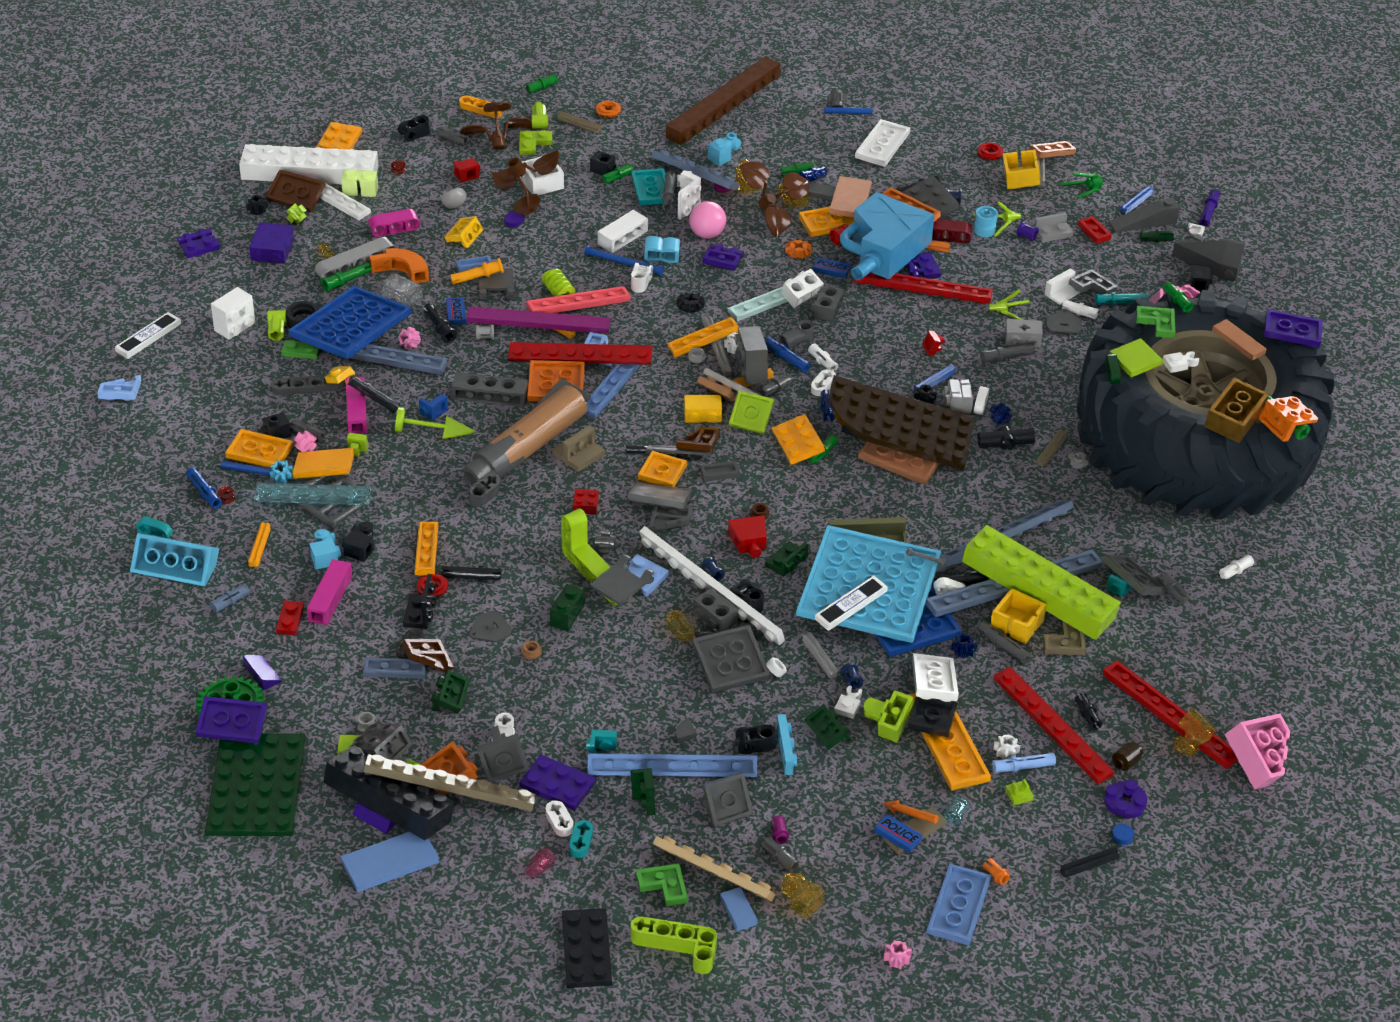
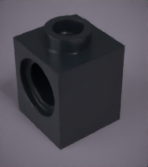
M598 150L590 158V172L603 176L614 171V168L617 167L615 156Z

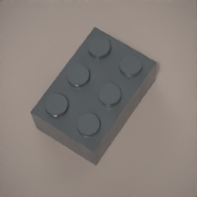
M760 326L738 327V334H735V343L738 345V350H735V359L738 361L741 377H744L746 384L768 382V349Z

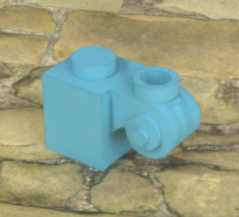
M730 132L723 139L718 138L709 143L708 160L718 166L730 161L731 149L737 151L741 146V140L737 138V134Z
M320 529L314 533L315 542L310 543L311 558L316 570L329 567L332 559L338 560V557H341L339 545L335 546L336 538L334 532L329 533L325 529Z

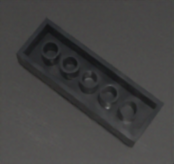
M353 745L326 762L324 784L384 816L423 840L428 839L451 822L455 801L430 787L363 772L369 753L361 750L359 747Z

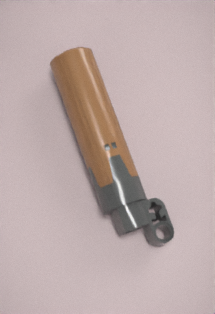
M568 385L563 386L473 454V461L466 465L464 469V480L470 486L468 501L472 507H481L499 494L502 477L586 414L587 404L583 395L576 388Z

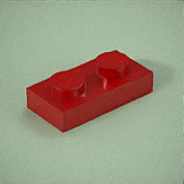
M1093 216L1078 221V226L1096 244L1111 240L1112 234Z
M283 602L276 626V634L297 635L304 610V602Z

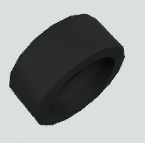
M298 301L288 306L286 309L288 327L291 329L304 320L295 318L296 315H311L319 310L318 306L309 301Z

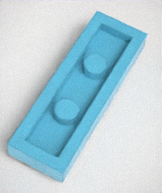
M786 714L777 715L776 728L784 774L793 775V769L797 766V755L792 752L794 751V739L789 736L792 733L791 723H787Z

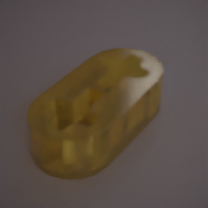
M678 610L668 612L666 624L676 638L682 642L692 640L694 637V627L686 616Z

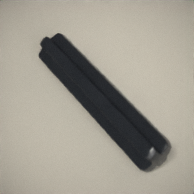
M1112 847L1061 865L1060 872L1066 878L1119 859L1120 852L1116 847Z

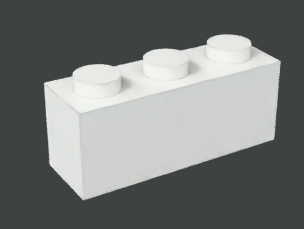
M635 210L630 211L598 231V245L614 253L648 231V218Z

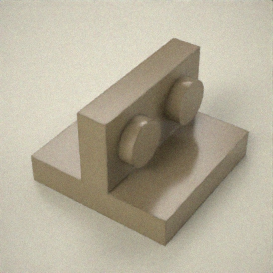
M589 425L553 448L552 454L579 472L603 457L605 449L595 443V428Z

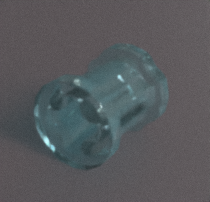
M956 796L951 801V807L944 812V817L950 823L960 824L963 819L962 816L969 810L970 804L965 798Z

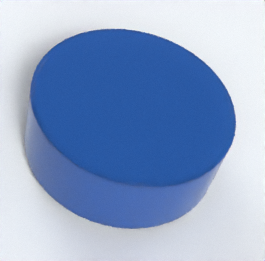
M1118 824L1113 828L1112 839L1117 844L1128 845L1133 841L1134 830L1129 825Z

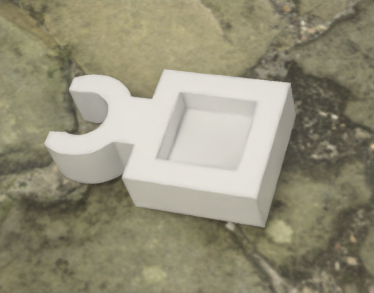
M1178 352L1163 355V363L1169 372L1173 373L1188 370V366H1197L1199 358L1194 359L1195 352H1188L1186 355Z
M848 686L846 695L841 694L834 711L836 714L854 719L860 706L861 700L859 699L862 696V689H859L857 693H852V686Z

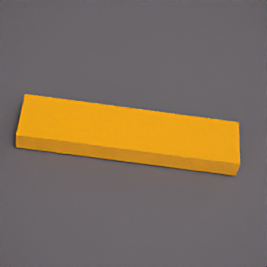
M729 317L669 342L667 345L674 358L690 352L692 348H700L731 333L738 332L739 326L732 317Z
M419 522L415 575L435 574L438 522Z

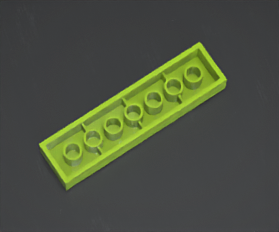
M988 525L966 545L962 559L963 563L1008 589H1015L1046 603L1047 612L1095 640L1116 619L1121 604L1120 601Z

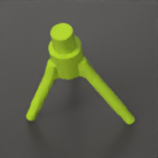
M1000 201L998 205L1006 212L998 214L997 218H1003L1005 223L994 234V237H997L1012 221L1021 218L1020 213L1009 210Z
M1018 289L1005 299L996 302V304H989L990 311L997 310V312H1001L1013 319H1021L1008 312V307L1027 304L1030 301L1023 300L1007 303L1021 292Z

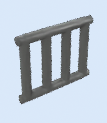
M342 475L330 476L336 481L307 500L301 498L300 495L329 476L314 477L294 491L289 490L286 493V496L332 529H335L339 522L366 504H372L375 501L371 495ZM342 485L349 489L320 509L313 506V504ZM355 494L362 498L332 519L325 515Z

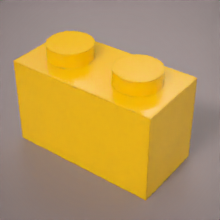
M684 395L685 423L722 422L721 395Z

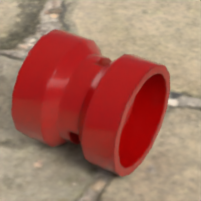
M843 224L839 228L830 230L829 236L835 245L841 244L840 234L849 226L848 224Z

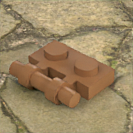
M699 376L697 383L715 395H721L727 401H736L737 395L731 390L730 386L724 383L719 385L715 379L709 376L707 378Z

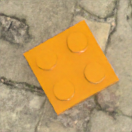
M652 451L638 473V480L651 484L675 487L687 467V460Z

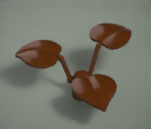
M491 102L485 104L483 110L485 112H494L496 131H493L491 135L487 127L468 125L463 127L460 133L469 135L486 132L489 142H492L493 149L498 150L506 148L507 128L523 127L532 129V123L527 117L511 118L504 123V132L502 133L499 130L497 111L510 109L511 103Z
M559 151L551 152L537 159L533 164L534 168L527 165L526 162L522 163L518 157H514L508 161L507 165L509 168L492 173L494 183L500 190L510 189L515 181L519 179L526 197L520 198L515 203L514 211L522 216L529 215L540 204V197L537 194L529 196V192L521 178L526 173V168L533 172H538L539 175L552 172L558 164Z
M755 161L743 163L739 168L743 173L746 183L754 189L763 187V192L760 195L762 198L758 204L761 209L765 210V221L771 233L778 237L790 226L791 218L785 209H778V206L774 205L776 199L786 192L792 200L803 198L809 189L808 181L797 173H788L782 181L785 190L777 195L772 193L765 194L768 184L766 179L770 175L766 166Z

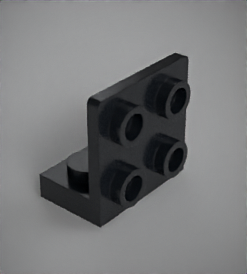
M432 574L427 575L423 595L409 594L403 627L427 629L428 623L432 622V608L436 607L437 599L436 596H433L436 582H432Z

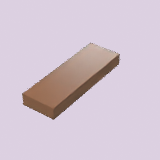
M1067 141L1031 145L1029 150H1036V155L1039 159L1073 155L1077 150Z
M1227 319L1213 326L1212 331L1252 361L1266 354L1267 349Z

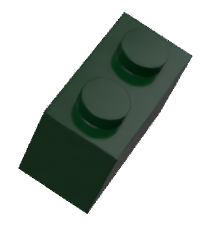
M569 584L565 585L550 609V626L565 631L570 630L585 606V589Z

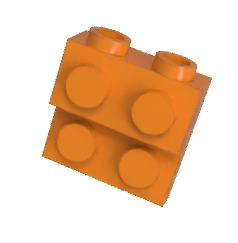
M454 741L421 763V765L428 769L444 770L453 775H465L474 780L478 778L475 773L478 768L472 760H466V757L469 755L462 745L457 747ZM434 789L443 795L448 793L447 791Z

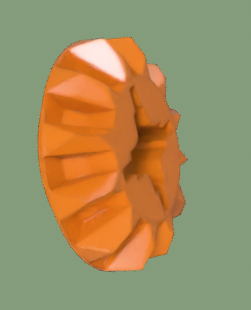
M602 101L596 105V113L599 114V117L604 116V118L610 117L612 119L613 116L617 117L618 114H621V106L614 101Z
M794 239L785 244V252L793 258H806L812 253V244H809L808 241H802V239Z

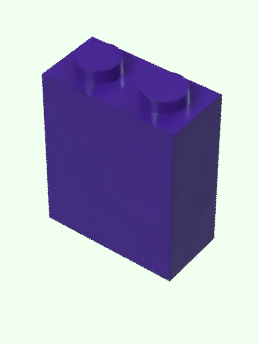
M259 222L249 247L251 260L285 264L294 240L293 225Z

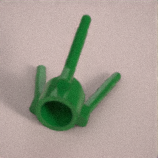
M1074 172V176L1089 178L1083 181L1059 183V186L1086 184V187L1091 190L1078 195V199L1093 192H1099V188L1103 185L1102 177L1098 173Z

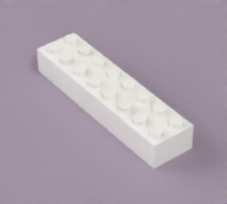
M245 144L239 163L241 180L274 181L280 169L321 180L326 184L342 185L343 170L378 171V153L371 150Z

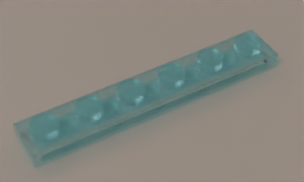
M257 483L254 499L255 502L370 505L372 486Z

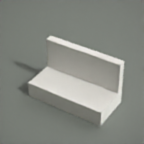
M1070 268L1047 281L1045 295L1060 305L1065 299L1069 300L1080 294L1081 292L1076 291L1069 285L1070 278L1075 277V271Z

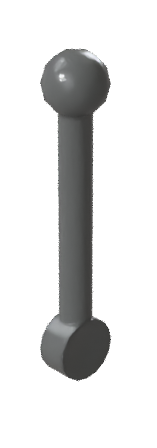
M911 548L906 550L908 556L914 555L938 562L940 566L946 564L945 558L931 557L914 552Z

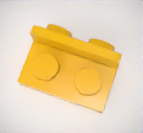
M477 216L460 218L444 238L446 242L457 243L461 241L463 247L468 248L480 235L483 228Z

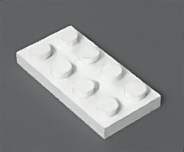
M880 119L855 152V158L885 167L910 134V127Z
M913 653L912 665L916 696L926 700L934 698L944 702L957 701L958 687L953 658Z

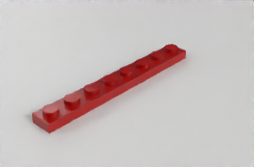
M871 272L861 280L853 278V282H858L859 284H871L877 287H889L913 293L920 292L927 295L961 299L963 301H975L980 304H990L993 289L897 273L890 279Z
M510 342L508 359L509 361L518 362L537 360L577 361L594 364L652 365L653 347L652 345Z
M1116 660L1103 670L1104 677L1225 769L1238 762L1233 749L1227 742L1121 662Z
M1011 667L994 674V680L1097 784L1114 776L1115 771Z

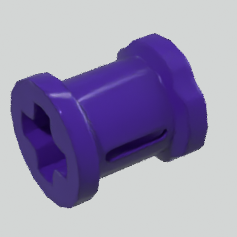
M1021 222L1017 229V236L1027 237L1033 242L1038 235L1039 228L1026 225V222Z

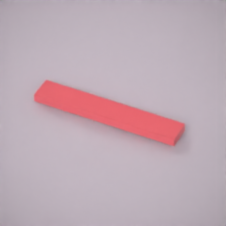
M625 286L529 300L526 301V307L531 312L557 313L630 301L631 296Z

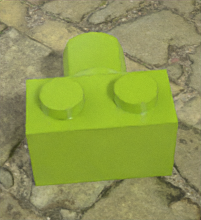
M894 690L890 700L886 699L885 702L870 697L864 702V716L878 722V736L897 743L910 718L914 697Z

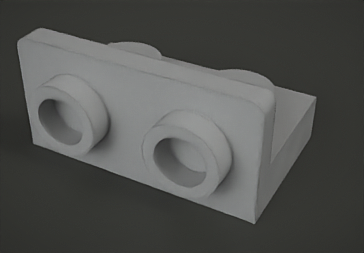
M1066 212L1035 219L1034 227L1039 228L1037 236L1041 242L1073 237V231L1066 222Z

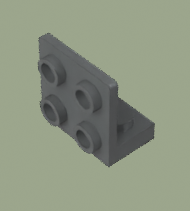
M373 723L363 735L354 740L351 746L359 747L361 750L371 753V755H380L386 759L397 760L413 744L402 724Z

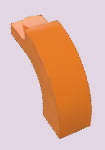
M389 248L385 249L384 254L370 256L372 273L399 270L405 272L410 277L412 284L429 281L426 261L415 252L406 249Z

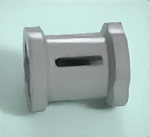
M494 324L490 326L476 325V341L489 338L494 340Z

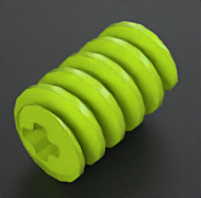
M560 269L548 270L542 275V282L554 297L575 294V288Z

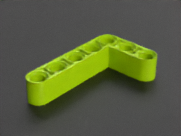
M579 508L562 516L561 539L563 554L592 583L611 567L588 544L587 517L584 511ZM605 597L610 603H612V606L618 605L612 600Z

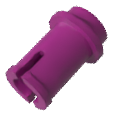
M775 816L771 820L774 831L772 837L778 844H784L789 838V832L785 826V818Z

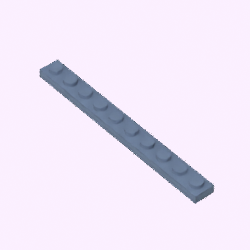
M1058 500L996 530L1009 538L1018 537L1025 530L1035 529L1040 523H1047L1052 521V518L1055 516L1067 514L1068 510L1074 508L1073 502L1071 500ZM968 543L942 554L941 557L946 559V564L944 566L938 564L936 573L945 571L946 567L950 565L955 566L962 563Z
M1093 549L1051 561L1073 575L1101 568L1103 564ZM990 579L927 598L926 606L935 617L1005 597L1010 589Z

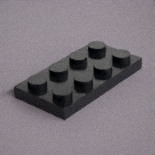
M606 908L563 910L562 926L566 987L612 986Z

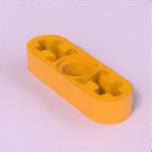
M472 96L460 97L459 106L461 109L495 118L494 112H485L483 110V106L491 102ZM497 111L499 118L502 116V111Z

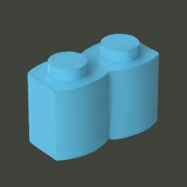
M657 236L646 237L644 260L649 262H679L680 240L673 237L664 239Z

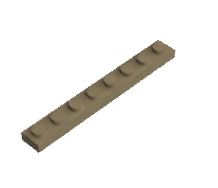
M368 754L363 771L527 811H532L534 806L535 794L528 790H516L507 785H495L486 780H474L465 775H453L444 770H432L423 765H411L401 760L386 759L380 755Z

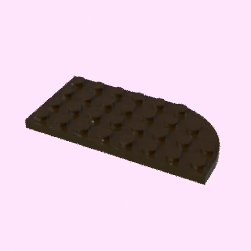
M833 376L828 396L829 406L835 412L837 421L842 426L846 425L851 429L853 435L876 445L964 471L975 417L844 377Z

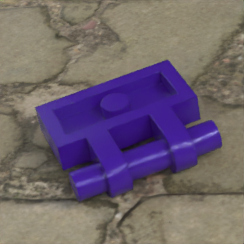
M210 228L206 230L199 229L198 232L192 234L185 233L183 236L177 237V241L181 244L187 258L220 249V244L215 236L212 235Z
M711 244L703 256L702 263L735 271L740 259L744 256V251L738 250L736 247H724L723 244Z
M931 252L918 254L905 265L909 269L908 273L910 276L920 277L923 275L924 278L928 279L941 277V271Z

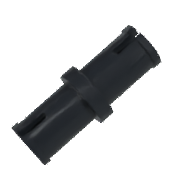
M1079 693L1082 700L1076 695L1075 702L1078 704L1080 714L1086 719L1090 729L1097 730L1095 723L1101 728L1103 723L1096 713V707L1089 701L1087 694Z

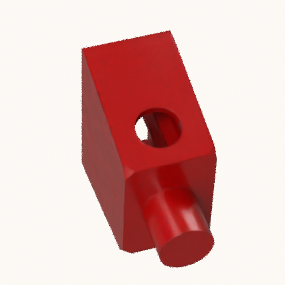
M764 515L728 520V536L740 554L749 552L752 558H757L761 555L762 550H766L767 535Z

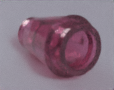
M547 847L539 849L525 869L526 874L532 879L539 876L555 865L556 855Z

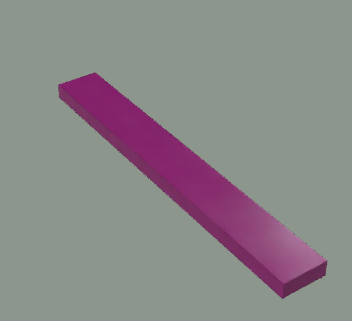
M469 307L467 313V322L604 334H609L610 318L481 307Z

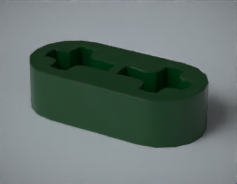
M1106 354L1105 361L1109 383L1120 384L1121 372L1117 354Z

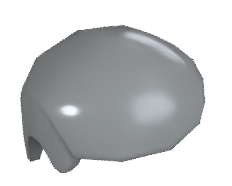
M455 188L449 192L443 191V196L440 194L443 205L449 209L462 206L467 197L466 192L462 188Z

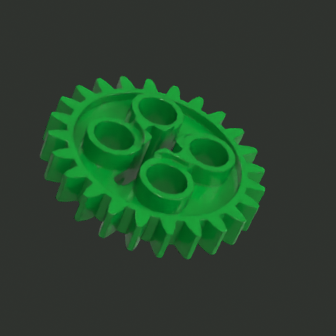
M226 675L222 681L216 678L217 683L209 681V687L203 686V692H198L199 698H196V711L199 717L205 696L264 703V695L262 694V689L258 688L257 683L252 684L251 679L244 681V676H241L238 680L235 675H233L232 679H228Z

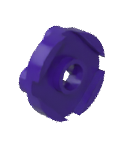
M1134 780L1120 781L1109 785L1106 788L1104 799L1106 808L1112 814L1122 815V818L1126 819L1142 815L1148 801L1145 791ZM1123 797H1126V798H1129L1130 801L1127 802L1126 800H1121V799H1122Z

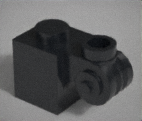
M370 522L353 525L349 535L345 536L342 541L344 556L362 562L368 559L374 550L373 525Z

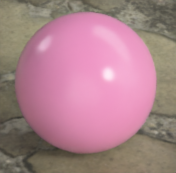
M701 202L692 209L689 216V224L697 236L705 239L714 238L724 230L726 214L723 208L715 202Z

